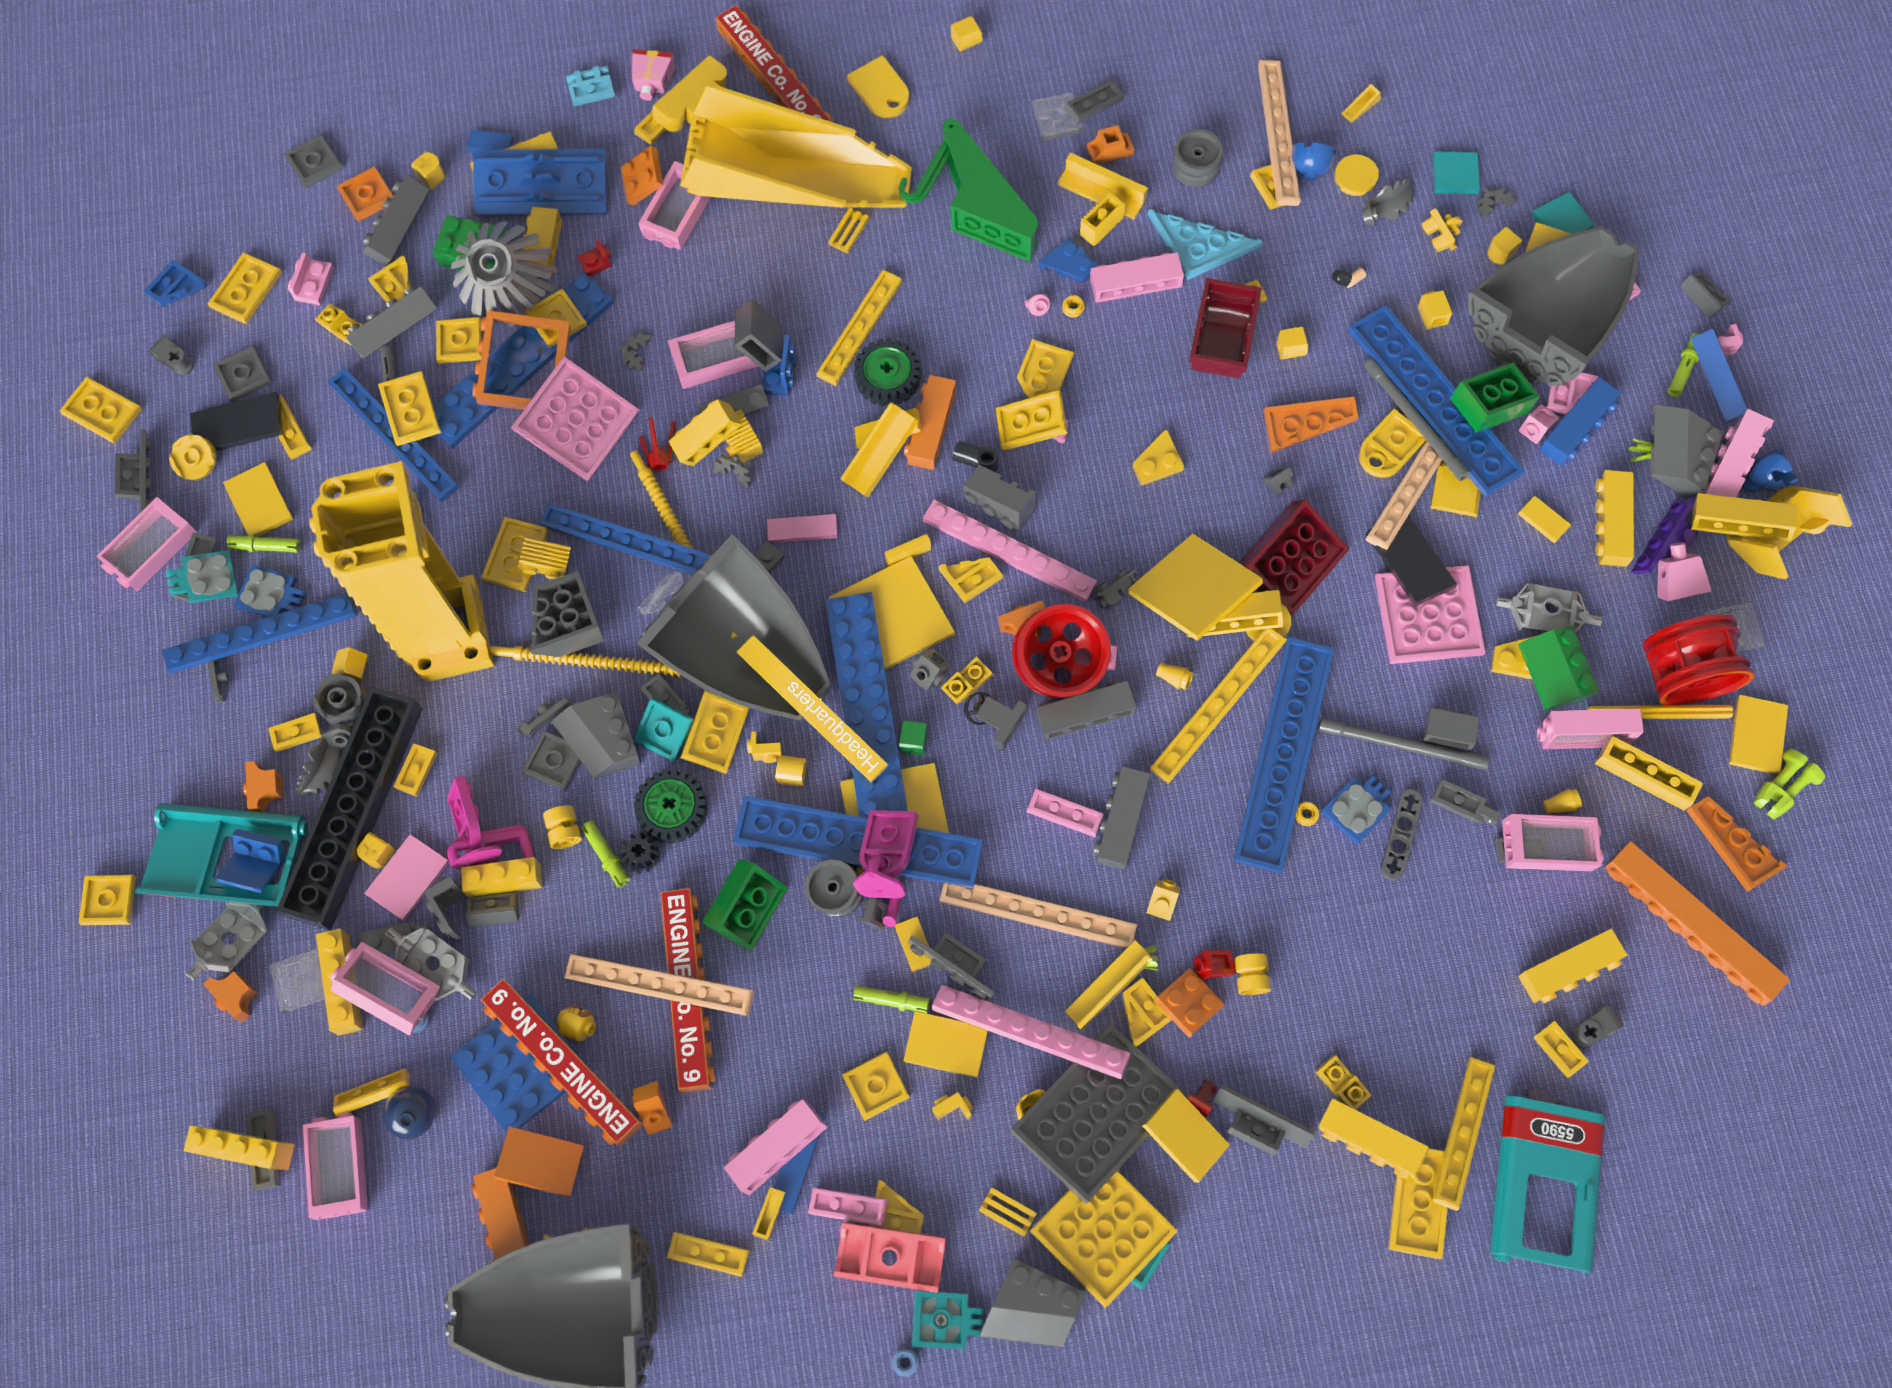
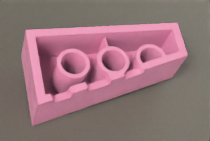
M1747 409L1734 427L1730 426L1726 431L1724 438L1727 441L1725 445L1721 444L1717 451L1716 457L1719 459L1717 463L1713 464L1705 491L1699 493L1737 497L1745 481L1743 476H1746L1755 461L1753 458L1765 440L1763 436L1771 428L1774 420Z

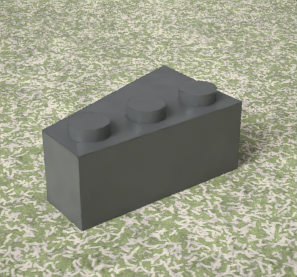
M979 465L963 484L965 499L971 504L976 503L981 506L989 516L999 518L1007 528H1014L1019 532L1035 512L1036 492L1030 489L1027 493L1018 488L1020 486L1014 481L1011 484L1001 480L1003 478L1002 475Z

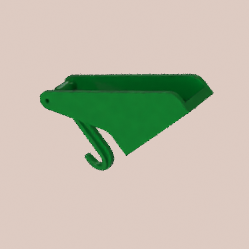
M955 119L945 120L942 125L944 139L915 191L912 193L905 191L907 178L903 177L898 187L900 197L912 204L923 201L928 196L947 162L957 191V195L950 206L951 230L1031 262L1037 250V241L1035 239L1038 227L1037 218L960 123Z

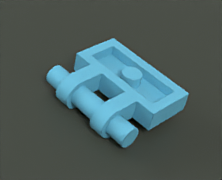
M597 65L593 66L590 70L582 72L577 70L573 71L574 74L566 75L574 107L615 97L610 75H607L609 74L607 66L599 67Z

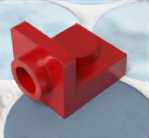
M599 239L595 241L597 248L577 256L583 271L588 277L611 267L609 258L612 257L606 245H601Z
M1206 950L1194 957V969L1202 981L1210 977H1231L1237 974L1231 950Z

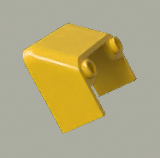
M1789 486L1779 490L1767 500L1769 502L1797 505L1796 529L1791 541L1803 532L1819 534L1830 524L1845 527L1852 525L1840 493ZM1726 534L1729 546L1755 572L1781 579L1789 577L1779 554V551L1790 543L1789 541Z

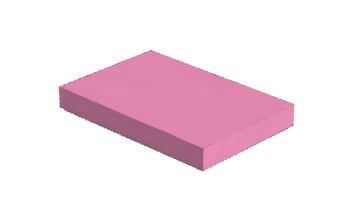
M409 835L364 894L405 922L425 896L424 891L432 887L433 883L448 866L449 861L412 835Z

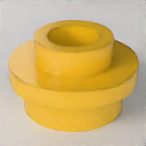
M1071 295L1063 301L1062 310L1067 316L1078 317L1084 312L1085 305L1080 297Z
M1311 802L1300 803L1296 811V821L1303 826L1315 824L1319 818L1317 806ZM1308 811L1311 817L1305 818L1302 812Z

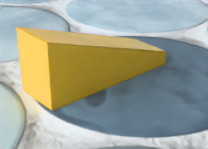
M1370 84L1342 112V116L1350 123L1354 122L1381 100V92Z
M769 1188L752 1233L754 1236L770 1241L785 1192Z

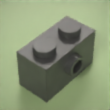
M1444 707L1430 708L1425 719L1422 742L1470 752L1476 744L1479 717L1465 711L1451 712Z

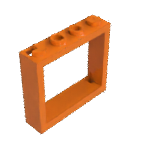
M487 310V315L482 317L481 331H484V338L479 340L478 352L482 353L481 361L476 362L475 374L479 375L478 383H474L472 394L476 397L478 404L524 410L532 399L485 393L494 322L558 330L555 368L564 356L567 358L570 322Z

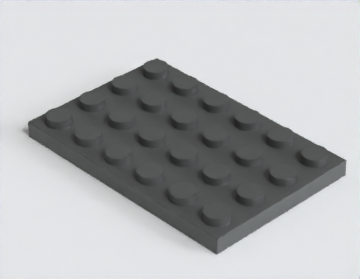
M1111 1024L1096 1041L1130 1053V1059L1122 1078L1119 1079L1074 1062L1009 1131L1086 1205L1149 1137L1150 1134L1142 1125L1174 1089H1178L1184 1096L1187 1094Z

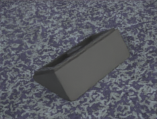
M1702 271L1691 274L1680 286L1707 317L1714 316L1731 304L1726 296Z
M517 893L467 898L465 916L469 927L517 922Z

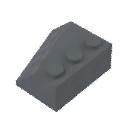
M1652 405V414H1655L1654 425H1651V434H1654V447L1651 448L1650 475L1684 497L1705 491L1723 431L1689 409Z
M578 571L533 587L531 654L562 657L604 641Z
M617 691L570 705L551 720L553 726L559 731L594 779L640 765Z
M1014 1258L979 1337L1063 1347L1086 1293Z

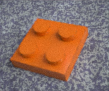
M649 146L621 166L627 204L634 206L663 186L657 149Z
M375 166L336 186L357 222L381 211L386 198H392L393 196Z
M1191 968L1154 1000L1189 1038L1225 1005Z

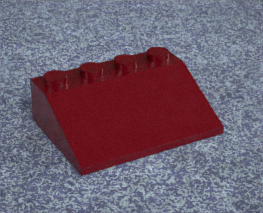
M1303 499L1292 501L1238 563L1262 578L1263 584L1257 588L1258 591L1279 590L1281 604L1288 609L1290 615H1294L1349 551V547L1310 503Z

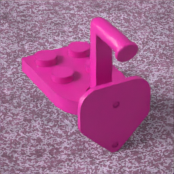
M465 776L455 777L447 797L459 837L447 850L451 868L461 870L462 867L496 863L502 852L501 847L496 845L515 841L520 843L523 859L534 857L531 841L524 826L515 825L480 832L478 822L479 810L476 805H473L471 799L473 796L471 785L466 783ZM464 850L466 855L460 857L458 851Z
M870 810L860 851V863L865 872L855 878L853 884L858 893L863 896L890 898L886 916L883 918L884 925L888 927L896 926L900 901L906 892L902 882L895 879V877L904 871L910 860L919 818L916 811Z

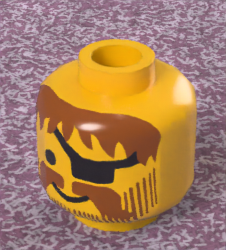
M572 1005L567 1009H563L557 1018L559 1033L563 1037L576 1042H582L587 1037H591L596 1029L593 1013L578 1006Z

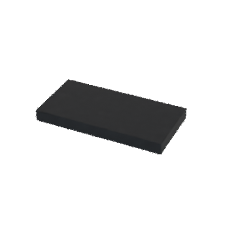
M277 392L190 413L192 435L201 436L209 440L214 446L215 451L283 435L280 399Z
M1409 515L1387 550L1378 545H1373L1414 606L1456 588L1457 583ZM1372 529L1366 532V537L1369 535Z

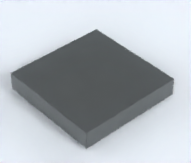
M322 134L284 154L305 189L343 169L340 161Z
M254 345L213 364L231 403L273 384Z
M543 730L521 772L566 792L581 761L564 738Z

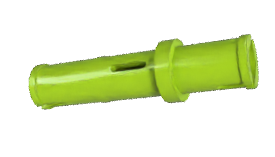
M1694 333V334L1691 335L1690 338H1693V337H1695V336H1697V335H1699V334H1698V333ZM1691 339L1686 349L1681 353L1682 359L1667 390L1668 394L1673 397H1681L1693 366L1699 361Z
M249 534V536L228 535L227 543H231V545H227L229 550H248L253 553L256 550L299 553L301 545H297V543H300L299 538L257 537L255 534Z
M594 820L584 823V826H581L580 829L602 861L604 871H608L617 888L628 884L627 882H630L631 879L621 866L619 856L614 855Z
M858 984L855 986L853 995L854 1001L858 1000L899 1008V1011L907 1009L927 1014L930 1004V997L910 995L907 991L899 993L860 986Z

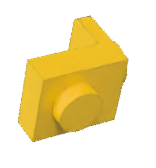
M751 731V739H747L748 753H752L754 761L763 760L765 763H773L777 761L779 755H783L781 743L759 744L757 732Z
M1168 879L1157 880L1147 914L1170 921L1180 887Z
M959 1092L951 1097H948V1095L942 1096L934 1102L936 1106L932 1108L937 1120L959 1107L968 1120L972 1117L970 1111L973 1109L966 1096L961 1097Z

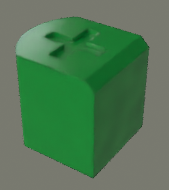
M903 721L899 743L902 753L917 756L925 755L929 732L927 723Z

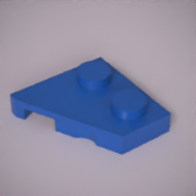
M1071 237L1039 261L1041 269L1045 270L1047 267L1057 271L1058 275L1071 277L1073 280L1081 283L1090 278L1091 268L1099 265Z
M172 259L144 290V293L164 307L205 288L207 283Z

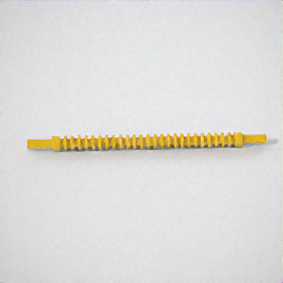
M637 450L631 452L630 456L639 471L638 476L643 481V485L646 486V491L649 492L648 495L652 497L651 500L655 502L654 506L658 507L657 511L661 512L660 517L663 518V522L669 528V533H672L671 537L675 539L674 542L693 549V546L690 545V540H686L687 535L681 529L682 525L678 524L679 520L676 519L673 509L667 503V498L661 492L662 489L658 487V482H655L656 478L653 477L651 469L646 467ZM732 632L731 638L733 639L737 637V635Z
M491 646L490 649L491 655L513 657L514 660L522 661L524 658L525 661L531 659L532 662L538 660L539 663L544 660L546 664L549 661L552 664L558 662L559 665L564 662L566 666L571 663L572 666L578 664L579 667L584 665L586 668L591 665V668L597 666L598 669L604 667L605 670L610 667L612 671L615 668L618 671L624 669L625 672L630 669L632 673L637 670L638 673L644 671L645 674L651 672L654 675L657 672L659 675L664 673L665 676L671 674V677H674L676 674L678 678L681 677L679 673L667 667L661 661L656 663L655 660L649 663V660L643 662L642 659L636 661L633 658L630 661L628 657L623 660L622 657L616 659L615 656L610 659L608 655L603 658L602 655L596 657V654L590 656L587 653L583 656V653L577 655L576 652L562 657L531 654L530 647L524 649L523 646H515V648Z

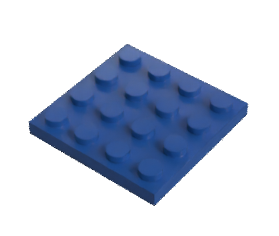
M530 993L525 997L524 1000L583 1061L567 1038L559 1033V1028L535 996ZM497 1019L451 1055L450 1058L507 1134L509 1126L517 1129L522 1128L567 1091L564 1088L559 1091L550 1082L551 1074L547 1070L542 1073L533 1064V1061L536 1060L530 1052L525 1055L516 1046L519 1042L514 1035L509 1038L500 1029L499 1026L502 1022Z

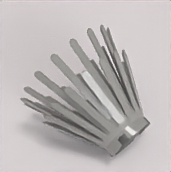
M503 221L495 225L487 239L489 223H485L478 230V242L473 232L470 231L467 234L468 239L464 243L466 247L457 246L456 251L466 255L457 256L456 261L452 262L451 268L465 267L454 276L453 285L456 288L467 277L459 295L464 304L467 303L474 286L471 308L473 315L482 314L483 295L486 313L487 310L498 312L495 302L496 298L501 312L517 314L509 301L510 299L519 312L526 316L525 307L532 311L534 306L523 294L537 304L542 300L532 292L541 297L545 295V291L541 288L553 293L555 292V286L531 276L535 275L549 279L550 273L548 272L557 273L555 266L523 261L548 260L546 254L552 253L550 248L518 250L540 243L538 239L540 236L533 233L511 241L525 231L523 226L515 225L498 238L508 223ZM495 259V266L492 269H488V262Z

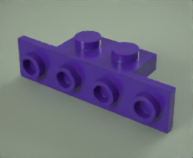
M1693 498L1676 500L1671 504L1667 515L1659 523L1654 536L1648 541L1644 552L1637 559L1636 565L1631 571L1634 575L1651 573L1659 560L1672 557L1671 544L1683 542L1686 545V553L1698 536V533L1695 530H1691L1692 527L1685 520L1686 515L1695 502Z

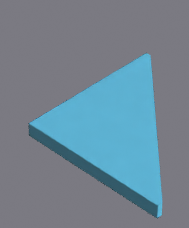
M1152 209L1148 210L1150 220L1171 254L1178 252L1181 267L1187 280L1258 249L1263 245V241L1260 239L1246 238L1239 233L1228 230L1227 232L1214 229V226L1199 222L1196 224L1185 221V218L1170 214L1167 216L1156 213Z

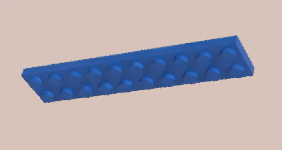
M584 272L563 289L587 323L586 327L569 336V343L615 303L613 297ZM522 326L489 356L485 393L512 396L556 356L557 344L549 348L535 327ZM475 369L433 406L441 433L437 435L452 449L499 408L497 406L477 403L476 397L472 394L473 385L478 383L479 375L475 374Z
M1387 305L1349 326V333L1368 356L1377 361L1440 439L1470 471L1468 477L1485 498L1524 474L1525 470L1490 428L1477 433L1474 431L1450 399L1456 390L1454 385Z
M872 592L825 599L844 722L889 765L871 783L851 764L859 817L868 818L870 810L908 811Z
M1287 637L1235 851L1234 862L1280 874L1283 871L1334 648Z
M744 796L733 843L735 845L821 861L829 859L840 860L849 866L863 868L860 863V851L868 818ZM916 828L909 863L899 875L974 889L983 840Z

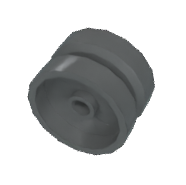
M1193 129L1183 133L1177 139L1172 162L1173 173L1177 180L1190 187H1204L1217 178L1223 154L1222 143L1218 137L1210 131Z
M829 859L819 862L806 877V897L815 909L830 917L841 918L851 915L859 908L864 899V896L858 893L853 884L854 879L860 876L857 870L840 860ZM834 886H836L837 889L833 892L832 889Z

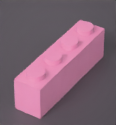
M1178 252L1172 254L1163 253L1160 256L1150 258L1142 257L1128 262L1120 261L1117 264L1107 266L1098 265L1095 268H1091L1090 283L1095 303L1182 287L1184 277Z
M802 1099L791 1104L787 1109L788 1112L781 1118L773 1120L762 1135L753 1137L749 1141L747 1148L730 1157L729 1163L724 1169L741 1192L747 1195L752 1194L827 1128L816 1111L805 1100Z

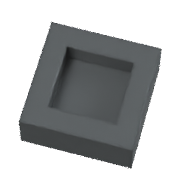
M1279 467L1261 479L1264 485L1270 487L1274 494L1281 495V484L1284 483L1287 489H1291L1293 487L1291 477L1294 475L1290 467Z
M868 898V902L861 904V907L865 909L864 916H858V920L875 929L884 930L883 918L886 916L888 905L878 899Z

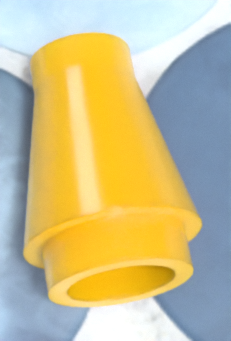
M1161 663L1157 669L1156 676L1161 677L1179 690H1187L1192 682L1194 673L1189 671V668Z
M1568 788L1542 801L1547 815L1576 812L1578 808L1582 807L1581 798L1576 789L1570 790Z

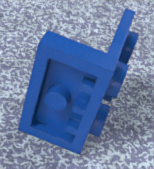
M785 334L782 361L768 371L763 372L762 387L765 394L789 396L790 387H794L792 367L796 368L797 354H795V343H791L790 335Z
M236 829L232 834L235 853L217 875L216 880L218 883L261 893L285 862L282 840Z

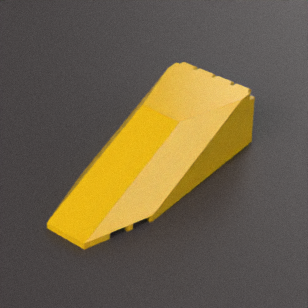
M711 83L706 84L692 116L691 132L689 133L687 143L688 151L685 154L684 170L682 171L680 185L688 188L687 192L699 196L831 207H905L907 205V202L900 197L898 187L901 179L906 177L907 185L905 191L909 193L912 167L893 154H890L888 157L875 148L876 143L873 141L868 144L855 135L856 130Z

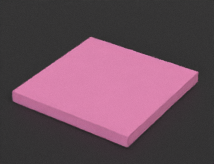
M564 356L511 429L588 482L640 409Z
M1469 565L1446 567L1457 583L1456 588L1417 606H1414L1391 572L1375 575L1390 664L1482 656L1486 653Z

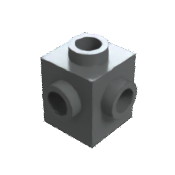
M933 648L916 658L912 664L913 670L909 676L915 680L918 686L926 690L934 686L939 687L946 679L945 672L951 662Z

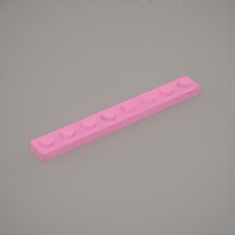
M933 500L923 517V522L1085 603L1097 585V580L937 500Z
M944 985L941 986L932 1004V1010L1119 1079L1122 1078L1130 1059L1129 1052Z

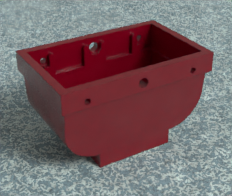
M1210 278L1205 279L1189 359L1192 371L1240 379L1243 372L1246 373L1262 291L1261 287Z

